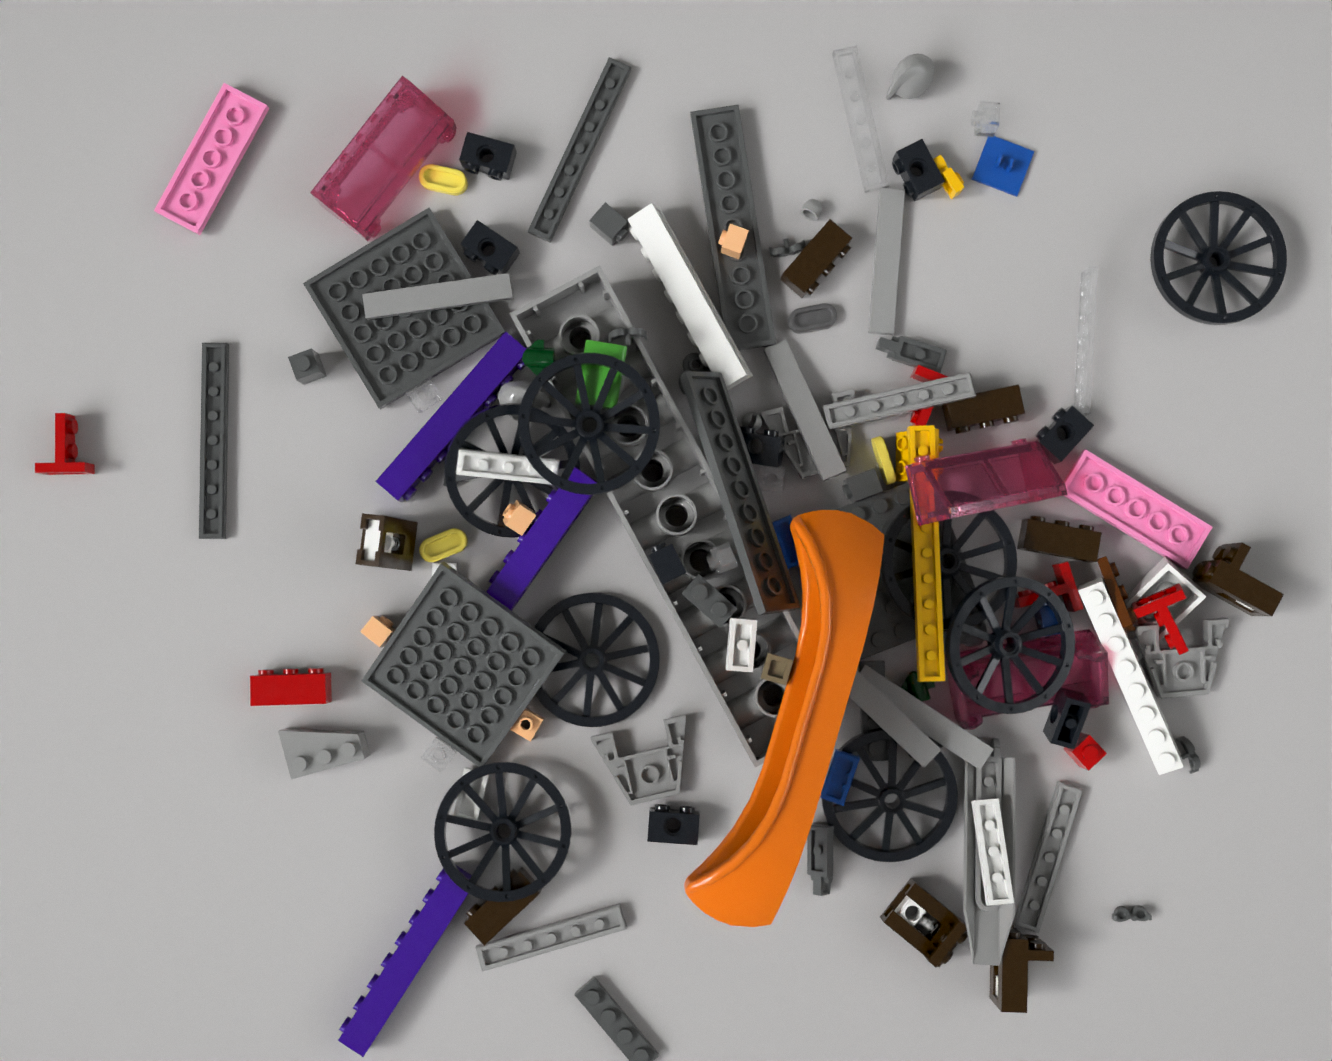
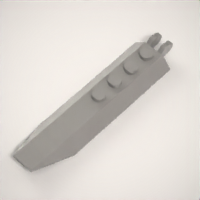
M977 737L978 739L984 742L983 737ZM992 738L990 747L994 750L981 770L965 761L963 911L972 963L999 966L1015 916V758L1000 757L999 738ZM999 798L1014 903L986 906L971 801Z

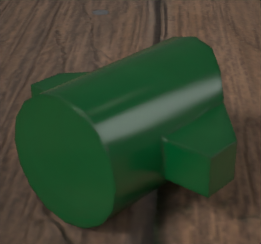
M540 339L528 347L522 355L524 364L536 376L544 368L555 362V348H544L545 340Z
M917 671L910 672L901 686L903 690L922 702L931 699L929 689L936 687L935 682H917Z

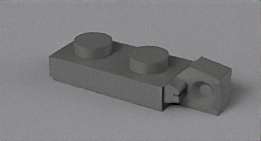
M893 336L892 340L880 337L876 345V349L888 353L886 358L892 359V361L914 368L917 365H921L938 373H941L947 352L946 349L904 336Z
M812 823L807 837V874L813 880V895L824 896L830 894L833 881L834 826Z

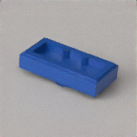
M791 515L772 522L788 569L799 565L790 530V524L793 520Z
M835 749L820 798L844 806L860 757Z

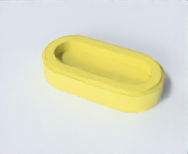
M428 164L422 167L419 172L420 183L425 189L458 196L463 194L468 187L465 174L457 169Z
M883 437L872 438V448L884 483L886 485L895 483V470Z
M452 528L429 537L420 544V556L425 561L434 563L462 552L468 544L467 535L460 529Z

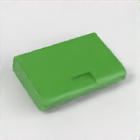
M586 340L584 353L605 354L625 362L627 346ZM582 365L589 404L591 407H594L610 368L598 365ZM619 372L616 374L602 407L603 409H610L618 404L622 374ZM577 389L575 403L581 405L580 395Z

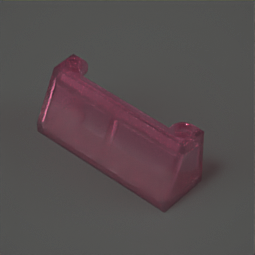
M402 75L310 194L325 210L368 242L371 237H376L381 230L380 217L438 143L450 142L454 138L457 129L456 124L448 114Z
M1026 438L1011 441L1012 445L936 459H930L929 455L914 458L915 463L905 466L918 526L1068 495L1066 485L1038 441L1027 442Z
M1090 629L1074 631V659L1070 672L1061 687L1082 692L1092 704L1090 708L1108 705V652ZM1057 634L1022 642V646L1059 658L1061 636ZM981 648L960 651V658ZM993 653L963 666L967 678L974 687H976ZM1021 653L1018 654L1043 687L1052 676L1056 665ZM945 654V666L954 716L959 726L964 730H973L982 725L983 717L1003 714L978 706L962 693L950 673ZM1010 660L1013 700L1016 702L1035 694V691ZM999 661L983 695L993 701L1004 702L1001 662ZM1056 694L1039 707L1053 705Z

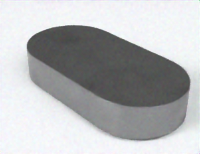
M827 303L798 308L791 312L788 318V325L797 334L828 329L835 323L837 312L832 305Z

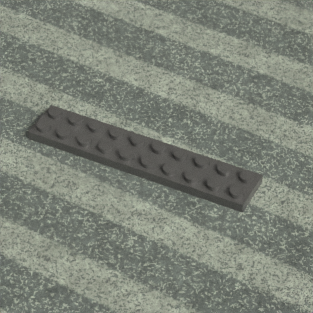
M739 104L691 111V124L722 321L739 351L775 345L776 338ZM730 224L749 230L740 259L722 254V245L718 244L722 231H728Z
M686 371L680 375V379L758 616L794 611L800 608V604L722 373Z

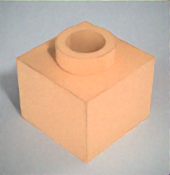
M730 224L728 231H722L718 244L722 245L721 253L740 259L749 230Z
M516 500L514 504L510 503L503 512V522L507 527L522 536L536 517V514L532 509Z
M383 615L381 617L372 616L360 632L377 646L384 647L395 632V629L392 628L394 623Z
M525 708L510 730L531 742L545 718ZM523 720L530 722L529 729L522 727L521 723Z

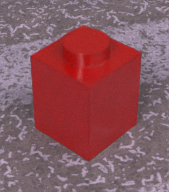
M1082 732L1075 749L1063 748L1079 767L1088 771L1107 754L1091 735Z

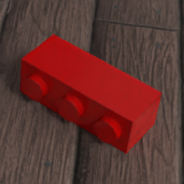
M309 668L308 673H299V669H283V674H274V669L258 670V675L250 676V706L327 704L332 702L331 672L324 673V668Z

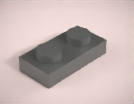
M700 574L681 593L719 628L737 610L730 601Z

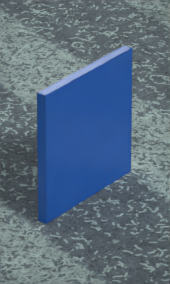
M989 134L971 180L1017 197L1034 151Z

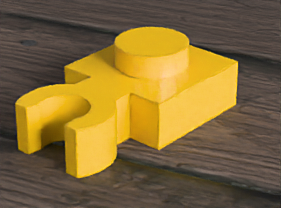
M939 155L933 160L945 181L942 187L952 200L965 188L964 182L960 174L954 172L951 167L948 168L944 158Z

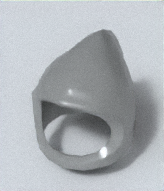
M924 54L909 55L901 60L893 72L892 84L886 99H891L894 94L905 99L918 98L923 95L933 81L935 68L932 60Z
M522 380L505 383L498 393L500 404H521L523 396L531 383ZM540 391L533 403V407L541 409L542 406L546 408L551 407L548 397ZM509 415L513 420L518 421V415Z

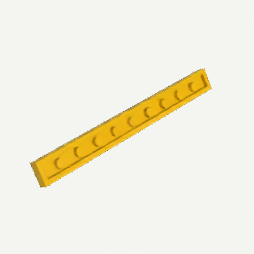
M935 425L908 426L917 682L945 681Z

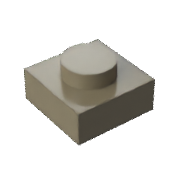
M767 653L760 678L786 685L793 660Z

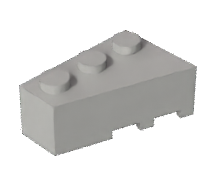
M285 728L278 731L291 780L370 756L364 731Z

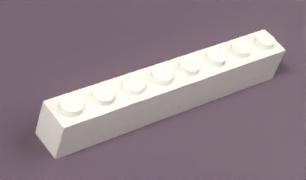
M651 203L628 218L631 225L629 230L636 240L639 239L642 245L641 252L647 261H651L654 267L652 272L659 282L662 281L666 288L664 294L668 301L674 303L677 308L676 316L688 328L687 336L691 343L699 348L701 352L699 358L704 366L709 367L711 372L722 373L727 390L753 376L660 207Z
M1103 577L1079 585L1078 592L1158 774L1161 775L1183 768L1181 754L1128 633L1124 631Z

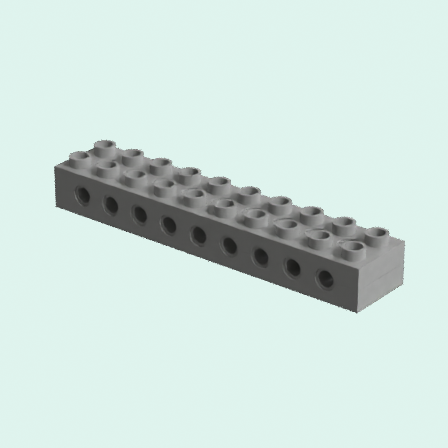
M600 265L510 313L527 348L538 339L545 340L544 348H555V361L569 355L584 353L585 348L577 349L571 345L573 338L579 334H585L593 341L609 343L608 333L619 328L633 327ZM630 336L631 346H627L625 363L634 368L650 386L655 396L660 416L659 439L655 452L648 464L659 465L663 470V475L658 481L649 482L643 478L641 472L627 485L606 494L756 768L764 763L786 685L760 678L766 655L770 653L794 661L799 630L789 612L758 616L710 467L640 338ZM625 337L612 339V342H610L611 344L626 346ZM573 367L558 373L548 381L578 410L583 412L582 405L575 403L578 386ZM622 375L618 403L639 391L624 375ZM644 398L605 421V423L621 424L624 421L632 420L639 426H649V413ZM557 401L565 418L576 420V418ZM602 408L600 414L604 413L605 411H607V410H609V409H603V408ZM588 419L583 423V429L586 432H592L597 428V422L593 419ZM604 431L609 438L636 461L641 455L648 439L647 434H636L634 437L628 438L622 436L619 432ZM597 439L605 481L618 477L630 468L626 462L600 439ZM587 441L583 451L595 471L590 443ZM680 507L686 512L687 521L682 526L674 527L666 521L665 514L670 508ZM663 542L667 546L673 544L686 570L685 574L662 585L648 555L652 554L651 548ZM698 550L706 552L711 559L709 568L703 572L694 570L690 565L691 554ZM698 574L718 592L731 596L735 604L734 606L737 608L731 617L757 620L756 643L758 645V653L754 657L753 672L726 670L730 618L719 628L681 594ZM771 684H778L782 689L781 699L777 703L767 704L763 698L765 688Z

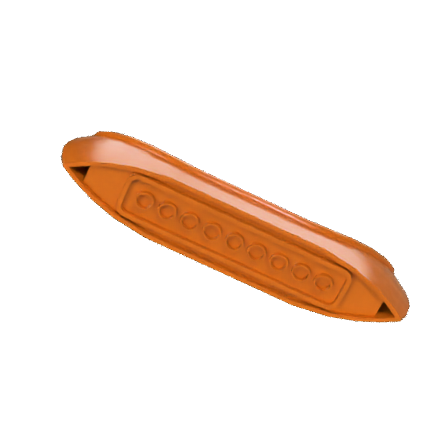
M816 510L797 515L791 521L790 530L797 552L802 583L801 627L796 654L762 770L751 797L733 828L707 859L686 878L684 883L686 895L700 910L712 918L731 926L759 927L772 924L800 861L815 816L863 651L874 607L883 555L884 534L871 523L852 513L839 510Z

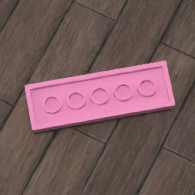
M224 83L154 211L201 235L270 108L257 99Z
M1086 449L1081 452L1058 490V493L1161 556L1168 558L1183 569L1189 568L1213 528Z

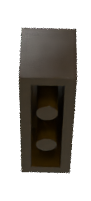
M829 219L782 273L780 280L801 298L806 293L811 295L820 285L817 282L822 275L827 277L835 268L833 262L838 257L843 259L852 247L849 244L852 237Z
M1019 384L976 393L974 398L942 405L947 431L955 430L956 434L971 431L970 427L979 425L980 429L995 426V421L1003 420L1004 424L1019 421V416L1025 414Z
M1030 516V519L1022 520L1017 549L1089 563L1097 562L1102 532L1094 531L1093 526L1079 525V528L1069 526L1070 522L1061 520L1048 523L1045 522L1046 518L1040 516Z
M523 867L518 871L514 868L511 870V890L524 887L535 881ZM503 885L499 888L494 886L491 890L503 891ZM542 889L528 897L515 901L494 902L485 900L480 906L476 903L466 912L468 917L464 924L485 946L541 893Z

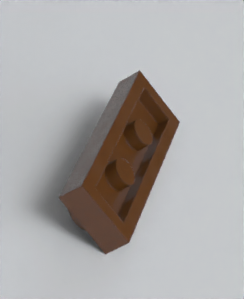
M1106 556L1097 559L1124 631L1126 633L1135 631L1133 623L1138 620L1133 608H1127L1124 601L1129 597L1124 585H1118L1116 577L1120 576L1115 562L1110 563Z

